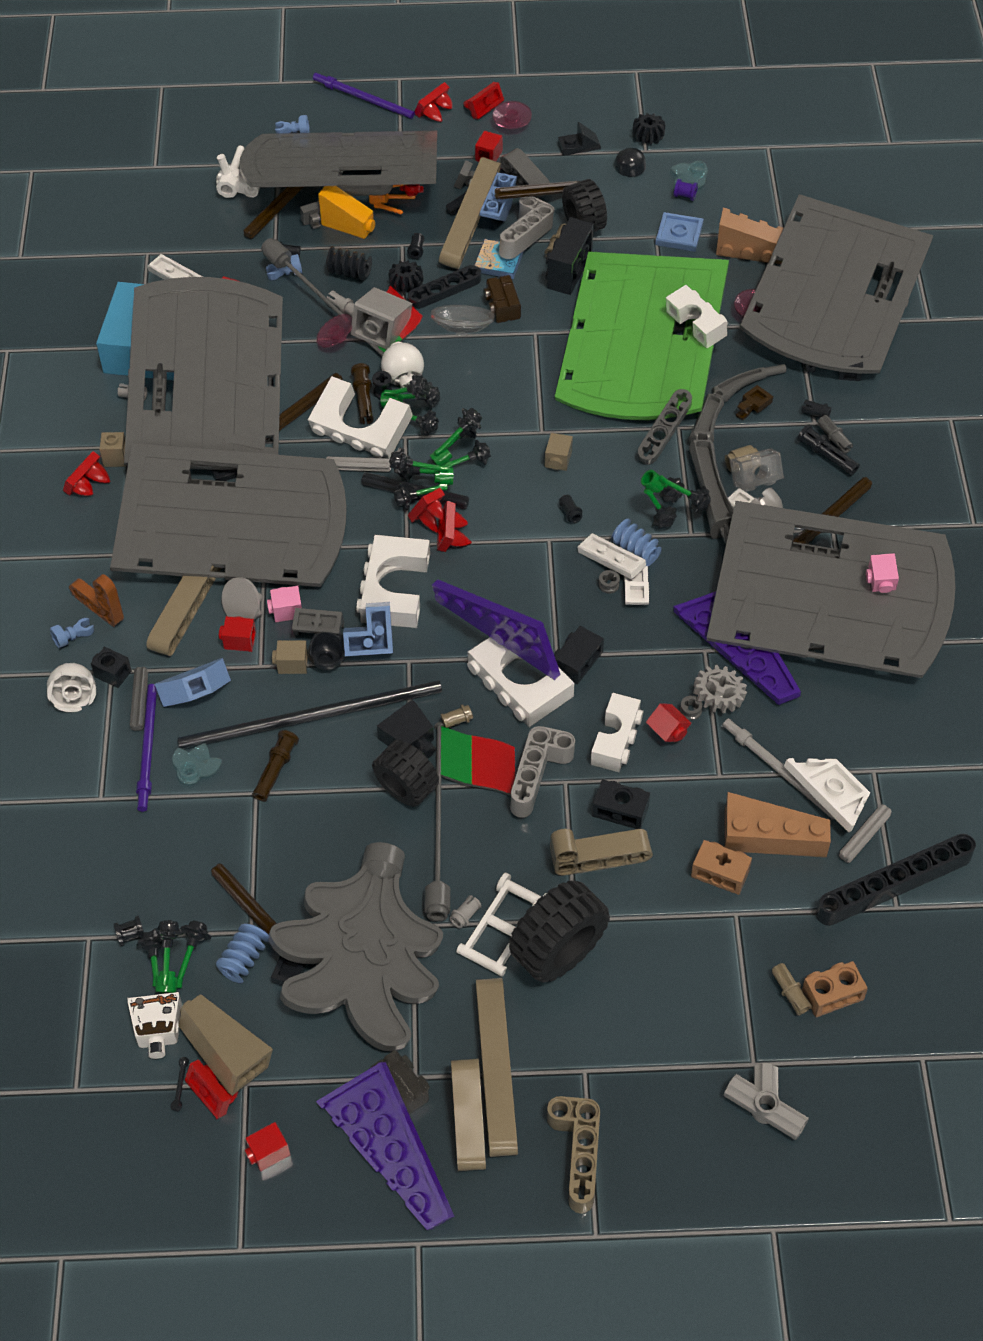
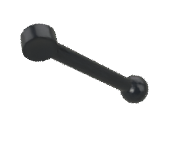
M187 1057L179 1059L180 1072L175 1100L171 1103V1109L176 1112L182 1108L180 1099L185 1070L189 1065Z

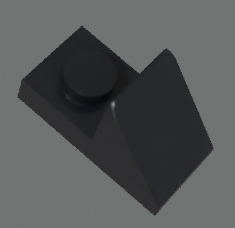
M580 122L577 123V134L558 137V144L563 156L601 149L596 133Z

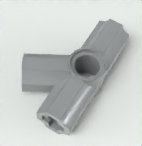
M762 1063L754 1066V1084L736 1074L724 1092L726 1098L751 1112L758 1122L770 1124L795 1140L800 1136L808 1122V1117L780 1101L778 1097V1067L772 1064ZM760 1104H768L772 1109L764 1110L760 1107Z

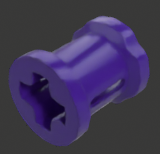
M677 179L674 197L683 196L694 201L698 190V183L694 182V184Z

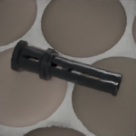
M810 424L800 431L797 437L800 443H806L812 448L814 453L823 454L849 473V475L852 476L857 472L860 467L859 463L830 444L827 437L814 431Z

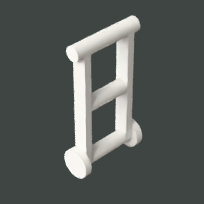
M506 872L497 884L496 891L499 892L466 945L461 943L456 953L500 976H503L507 970L504 964L511 955L509 943L497 962L472 948L487 925L512 937L511 933L516 927L494 916L508 892L529 901L533 905L541 897L510 881L511 875Z

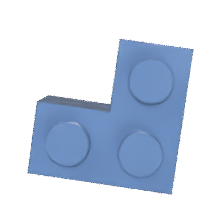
M390 602L366 603L367 627L344 628L345 656L393 653Z

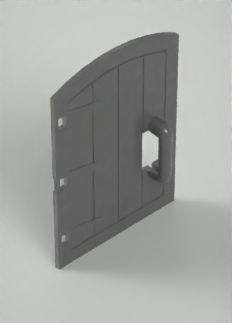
M437 130L261 134L243 150L240 157V171L243 179L250 187L337 186L350 196L385 195L391 191L393 185L436 184ZM339 170H381V175L339 176Z
M799 194L742 320L740 329L767 348L804 364L839 372L880 373L934 235ZM795 215L802 217L800 222L793 221ZM776 259L782 261L780 267L774 265ZM878 265L884 267L876 292L874 296L865 294ZM896 271L903 273L892 301L886 300ZM755 305L762 307L760 313L753 312ZM863 362V368L848 367Z
M214 277L170 278L134 287L124 465H128L132 443L278 455L282 296L248 283ZM269 318H277L276 328L269 327ZM145 371H153L152 410H143ZM167 372H174L172 412L165 411ZM267 377H275V387L267 386ZM273 437V448L265 447V438ZM191 464L190 467L191 469L238 470V467Z
M132 443L110 570L173 576L225 578V580L243 577L251 582L321 587L338 558L346 528L345 489L334 459ZM191 464L238 467L236 482L192 479L190 472ZM139 561L153 562V567L139 566ZM211 567L225 568V572H212ZM284 573L297 574V578H289L283 576Z
M735 501L706 641L803 658L821 659L826 662L923 678L943 646L954 609L955 570L946 535ZM796 527L844 535L841 548L839 550L793 542L794 529ZM895 553L899 577L897 589L888 593L872 592L871 583L866 581V569H869L870 556ZM736 633L750 635L749 641L735 639ZM810 646L824 648L823 654L810 652ZM884 659L899 661L898 667L885 665Z

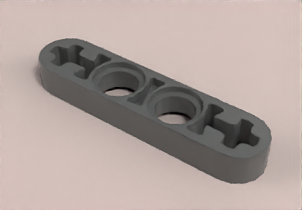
M679 389L673 393L640 444L638 458L643 464H652L658 459L691 408L692 395L688 390ZM683 397H685V398H686V402L683 401V402L680 404L679 410H678V409H677L678 399H682ZM672 413L677 416V419L674 422H667L665 416ZM657 431H663L666 434L662 440H656L653 435ZM652 443L654 445L652 448V455L649 454L647 455V457H645L644 451L648 452L651 448Z

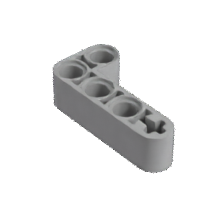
M533 196L521 197L519 200V220L500 234L499 255L505 259H513L547 233L553 226L554 207Z
M537 726L530 730L511 791L510 810L515 816L527 817L532 813L547 761L566 764L573 760L575 738L571 733L543 726Z

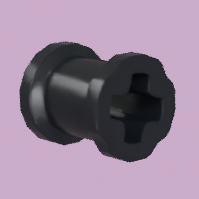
M378 371L372 376V382L375 385L373 394L379 400H381V395L385 390H392L390 386L392 377L388 372Z
M139 915L135 916L134 920L122 924L114 923L120 946L124 945L126 941L138 937L141 938L144 933Z

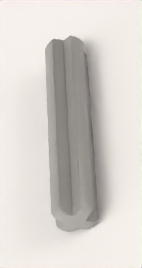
M326 457V459H334L338 470L389 472L391 470L389 458Z
M884 804L880 805L842 848L839 857L846 863H850L890 817L891 809Z

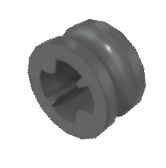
M606 570L600 574L599 588L602 592L611 594L619 589L620 577L617 572Z
M686 696L681 701L680 712L688 720H696L702 713V701H697L696 696ZM689 705L695 706L693 711L688 710Z

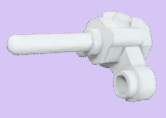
M241 145L236 149L231 166H228L224 154L217 156L221 170L217 174L216 189L225 198L234 197L237 192L248 197H256L260 187H250L243 179L240 169H238L240 157L244 150V147Z

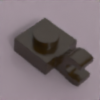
M756 385L743 395L742 402L737 406L740 411L736 416L741 420H745L752 410L759 413L773 402L774 396Z

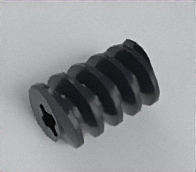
M331 246L327 254L326 265L329 273L333 274L336 272L338 275L344 274L346 277L351 276L354 279L359 278L364 281L370 275L372 257L369 256L366 260V255L362 253L360 258H358L357 252H353L352 257H350L349 250H346L343 255L342 248H339L335 253V247Z

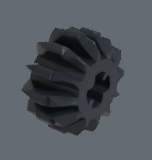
M648 113L646 115L639 114V117L634 119L632 127L633 137L636 138V142L642 141L643 145L645 143L650 145L653 142L659 143L665 135V121L662 120L661 116H656L655 113L652 115Z
M399 260L398 264H392V268L388 273L390 286L397 292L402 291L403 294L421 286L424 281L423 270L421 266L417 265L416 261L410 263L409 260L406 262Z

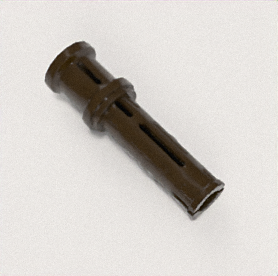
M358 363L352 366L351 375L354 377L353 389L357 392L360 423L365 424L364 418H366L367 424H371L374 418L370 399V389L372 387V382L369 379L370 367L367 364Z
M288 730L279 731L278 741L275 747H272L269 751V762L252 793L255 799L262 802L267 801L283 765L290 761V753L294 745H297L299 742L296 734Z

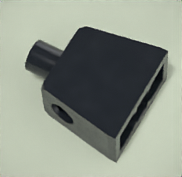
M413 699L377 725L378 739L387 746L394 740H402L417 748L427 758L431 757L436 751V747L431 743L434 740L433 726Z

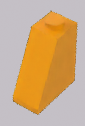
M337 186L323 187L318 194L322 225L365 239L375 228L373 210Z

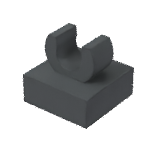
M465 161L454 187L461 190L464 182L469 187L475 171H470L473 163Z
M319 201L300 207L301 221L304 226L311 224L313 229L321 227L319 223L321 220Z

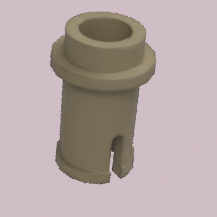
M462 704L456 710L441 714V719L444 727L449 728L465 721L469 723V720L473 719V715L469 705L464 706Z

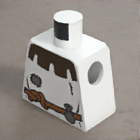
M179 992L128 998L134 1033L139 1047H148L150 1058H163L165 1056V1045L178 1042L180 1029L178 1025L181 1016L180 1009L182 1007Z

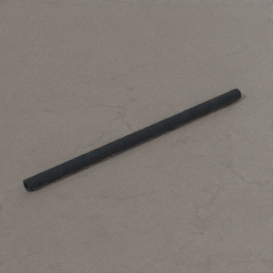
M440 680L178 737L177 739L181 750L442 692Z

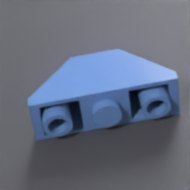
M497 172L481 208L480 216L506 221L513 198L496 199L495 189L515 186L517 176Z
M220 658L154 685L162 706L165 707L189 702L210 694L231 681L223 658Z

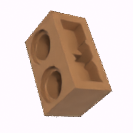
M852 961L846 964L843 962L837 963L830 970L821 973L820 971H815L809 974L804 980L802 992L812 1005L811 1009L815 1017H819L863 1001L868 988L855 963ZM846 980L851 985H844L840 981ZM816 989H823L827 993L820 994L816 991Z

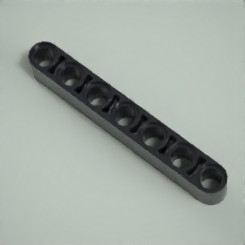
M958 834L827 892L819 900L816 917L824 925H834L966 866L971 861L976 848V842L968 834ZM893 877H894V878H898V879H900L901 881H896V880L893 879ZM873 887L878 889L879 891H873L870 888ZM848 897H852L857 901H851L848 899ZM830 907L834 911H828L825 908Z

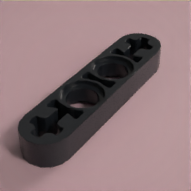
M475 265L466 266L416 287L408 293V302L413 303L412 306L415 309H421L476 286L481 282V269ZM451 281L459 282L457 285H450L449 283ZM432 289H440V290H441V291L438 292V293H433V292H431Z

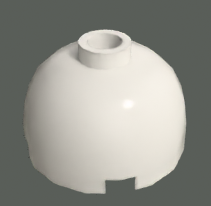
M65 663L51 672L47 680V697L54 704V707L61 711L82 710L81 706L90 705L96 696L95 680L91 672L80 664Z

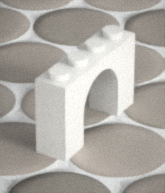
M331 377L308 418L312 431L320 436H329L338 443L345 442L350 444L356 450H366L377 458L384 457L390 459L391 453L394 452L413 416L410 406L389 398L375 423L365 428L349 427L343 422V416L355 395L353 387L349 382Z
M375 535L373 544H369L368 558H370V561L365 562L364 576H366V580L361 581L360 593L363 594L362 599L357 601L356 610L357 613H360L361 623H367L366 603L390 602L391 626L417 628L420 614V596L387 591L380 586L379 582L386 574L397 570L427 572L430 559V540Z
M489 637L468 651V668L474 675L477 674L483 680L487 689L493 690L498 695L503 705H508L513 710L515 717L519 721H523L530 727L574 697V682L560 668L561 675L556 680L545 676L538 682L528 685L516 684L508 680L502 671L519 656Z

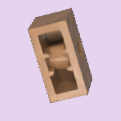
M704 840L693 863L691 877L740 895L750 871L752 857L747 856L741 851L727 849L717 842Z

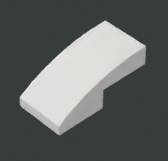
M645 566L633 579L624 576L625 605H649L648 566Z

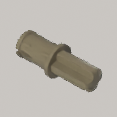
M780 963L772 969V973L783 989L781 994L787 997L797 1015L804 1014L812 1008V1005L800 988L801 984L795 982L785 964Z

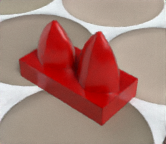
M444 82L418 102L414 111L419 118L422 115H426L432 120L442 122L441 113L436 105L452 109V101L447 94L450 87Z
M499 82L491 83L472 98L463 102L464 107L471 111L474 119H479L504 101Z
M92 451L65 481L63 491L70 496L75 492L80 495H93V489L87 477L97 482L110 483L107 471L98 462L100 456Z
M438 488L420 499L407 515L412 523L420 519L426 527L436 533L438 532L436 518L444 519L443 508L440 500L445 496L442 489Z
M447 501L443 507L444 519H439L437 550L446 552L449 546L459 547L472 543L467 536L454 529L468 525L467 520L455 511L456 503Z
M198 1059L190 1063L185 1082L216 1119H219L226 1115L228 1107L237 1097L238 1091L234 1095L228 1093L224 1086L218 1083L219 1080L210 1067L203 1065Z

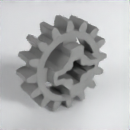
M715 665L712 670L707 666L705 671H699L693 685L695 687L693 693L698 695L697 701L705 702L703 707L712 706L713 712L717 708L721 709L722 713H725L727 708L733 712L736 706L741 707L747 694L745 691L747 685L742 683V676H735V670L728 672L726 666L721 670L718 665Z

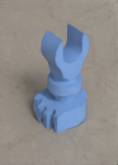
M301 115L299 123H296V121H292L291 124L284 121L275 123L276 134L297 133L298 131L300 133H309L307 115Z
M298 254L292 255L290 264L303 274ZM273 264L266 266L269 280H276L285 273L290 275V272H293L287 266L282 268H276Z
M82 618L73 627H66L65 631L59 625L50 628V634L55 645L61 648L68 645V639L72 641L76 639V636L92 635L94 625L83 628L90 625L89 618Z

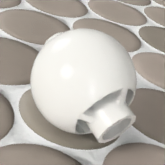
M395 342L384 352L381 360V369L391 374L392 384L397 386L400 384L401 388H405L410 385L413 375L418 376L423 373L424 360L420 351L413 345Z

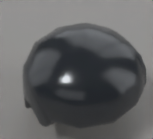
M626 148L616 155L615 164L621 175L632 177L638 176L645 171V156L637 148Z
M322 631L315 634L310 641L308 655L312 664L321 670H332L341 664L345 654L342 639L332 632Z

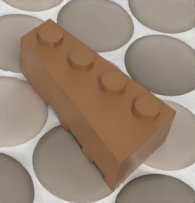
M723 207L716 255L769 263L784 228L780 226L777 228L771 227L767 224L768 222L762 220L756 222L747 219L748 216L741 213L738 216L730 213V209ZM776 259L774 264H782V261Z
M727 793L725 805V848L747 853L827 857L831 842L829 819L734 793Z

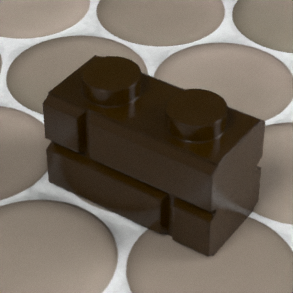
M506 275L487 279L486 288H483L485 301L489 300L490 302L488 303L490 315L495 316L497 323L520 319L521 304L511 276Z

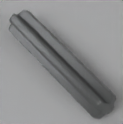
M136 667L134 670L130 727L133 731H141L144 728L148 682L146 667Z

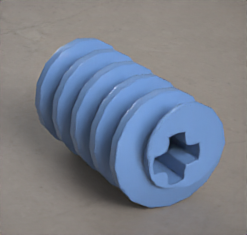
M629 518L623 520L614 530L611 540L615 545L645 559L646 566H650L661 553V547H657L659 541L657 539L651 540L652 536L649 533L644 535V529L640 528L637 530L638 525L636 523L631 525Z
M241 924L238 932L233 936V941H230L227 949L223 951L222 958L217 960L216 966L218 970L229 980L243 983L239 974L243 976L249 974V971L244 966H254V962L250 957L254 959L260 957V954L255 949L263 951L265 945L261 940L269 942V935L254 925Z

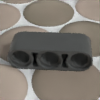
M516 148L500 157L501 167L506 174L517 176V186L550 183L521 149ZM533 196V197H536V198L540 199V198L543 197V196Z

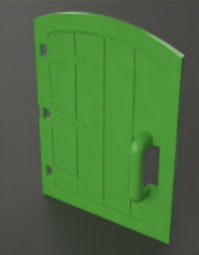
M588 252L555 400L572 408L604 417L651 420L659 417L675 391L685 389L692 395V405L686 415L702 411L714 344L706 348L693 336V321L696 319L686 320L683 335H673L676 320L667 313L666 297L687 285L691 290H695L705 302H709L720 315L729 260ZM589 273L596 274L594 280L588 279ZM578 322L584 323L583 329H577ZM566 373H573L572 380H565ZM683 397L682 399H678V406H677V409H678V410H679L680 404H681L683 401L686 402V398H685V397ZM672 413L665 416V418L677 417Z

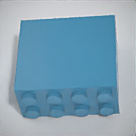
M117 283L96 343L103 373L128 376V369H130L134 287L144 284ZM145 371V378H153V371ZM167 372V380H174V372Z

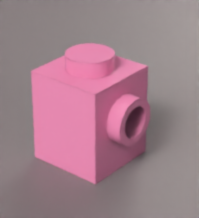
M895 553L871 555L869 569H866V581L871 583L872 592L888 593L896 590L899 577Z
M298 586L270 590L271 599L267 600L269 614L274 613L275 622L293 620L295 608H302Z

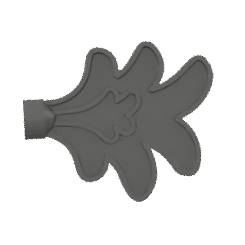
M376 842L365 847L361 870L353 877L340 882L311 883L305 890L304 906L313 918L290 920L275 924L269 933V943L280 956L287 960L302 964H318L313 969L290 977L284 982L280 992V999L285 1006L302 1013L318 1014L332 1011L345 1004L351 1023L368 1043L383 1051H397L408 1045L411 1038V1030L398 1011L392 996L402 1002L411 1004L423 1003L435 996L439 982L416 957L425 958L433 955L440 946L443 932L438 926L415 915L406 906L401 897L399 878L402 875L405 860L404 852L395 845Z

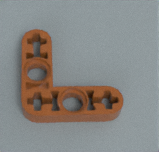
M105 574L100 575L92 582L94 588L80 578L69 585L71 593L77 600L111 626H116L124 619L117 589L112 580Z

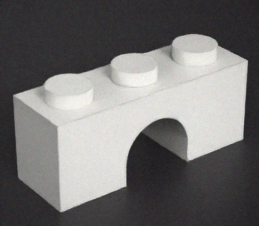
M684 285L666 297L667 313L679 324L688 319H696L693 321V336L706 348L727 336L728 323L726 318L722 314L719 315L709 302H705L700 298L695 290H691L687 285Z
M612 693L606 710L605 726L615 728L618 732L614 734L598 732L591 753V765L620 772L622 763L627 764L630 755L628 746L629 744H634L637 730H634L635 725H640L644 711L640 710L641 700Z

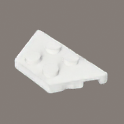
M794 758L787 759L784 767L848 832L852 831L870 792L837 759H807L806 763H795Z

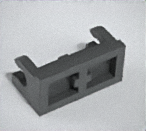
M295 608L292 631L294 635H300V632L317 634L322 631L332 632L342 639L341 629L344 628L345 622L342 612Z

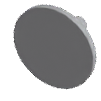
M236 577L226 583L222 592V605L228 617L240 616L256 619L263 615L260 610L262 595L258 593L250 580Z

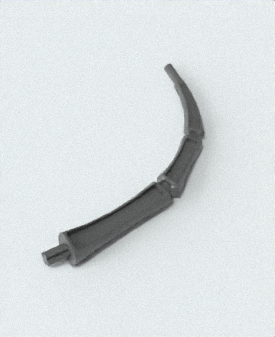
M785 364L749 370L713 387L711 390L712 394L706 396L702 411L689 436V451L700 488L705 486L710 491L711 502L706 509L710 534L713 539L723 538L725 544H727L734 509L724 490L716 464L713 443L716 420L724 406V402H727L736 392L767 376L786 373Z

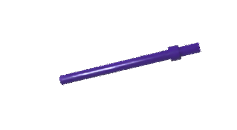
M316 72L313 75V80L325 84V87L332 90L334 88L410 119H413L415 112L341 83L334 77H326Z
M149 684L147 688L140 780L137 782L136 793L138 794L137 810L141 812L147 811L148 796L152 790L150 771L157 690L154 684Z

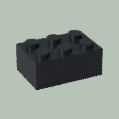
M570 217L567 224L562 226L559 239H555L553 250L548 252L545 263L548 265L545 279L548 280L547 289L568 295L572 294L584 271L588 252L593 250L594 223Z

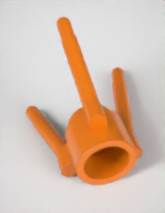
M403 184V185H393L392 188H394V187H399V186H404V185H407V184ZM388 193L385 195H369V202L374 205V208L403 214L402 210L384 205V203H387L388 199H415V196L409 197L407 195Z

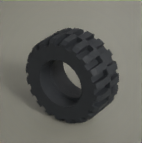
M570 880L567 883L558 884V887L550 889L546 895L541 896L526 911L527 913L524 917L520 918L517 927L511 933L512 937L509 939L510 953L535 980L541 982L556 980L557 977H562L567 971L576 967V964L582 961L589 951L593 950L597 941L602 938L603 932L607 929L608 921L610 920L608 908L582 882Z

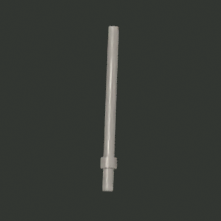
M729 718L725 720L723 727L736 737L735 740L742 746L746 745L830 818L835 819L778 759L752 738L753 735L746 729H741Z

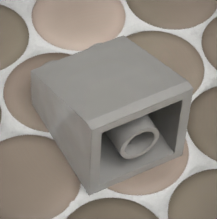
M374 287L354 304L351 335L387 350L396 341L411 318L413 303Z

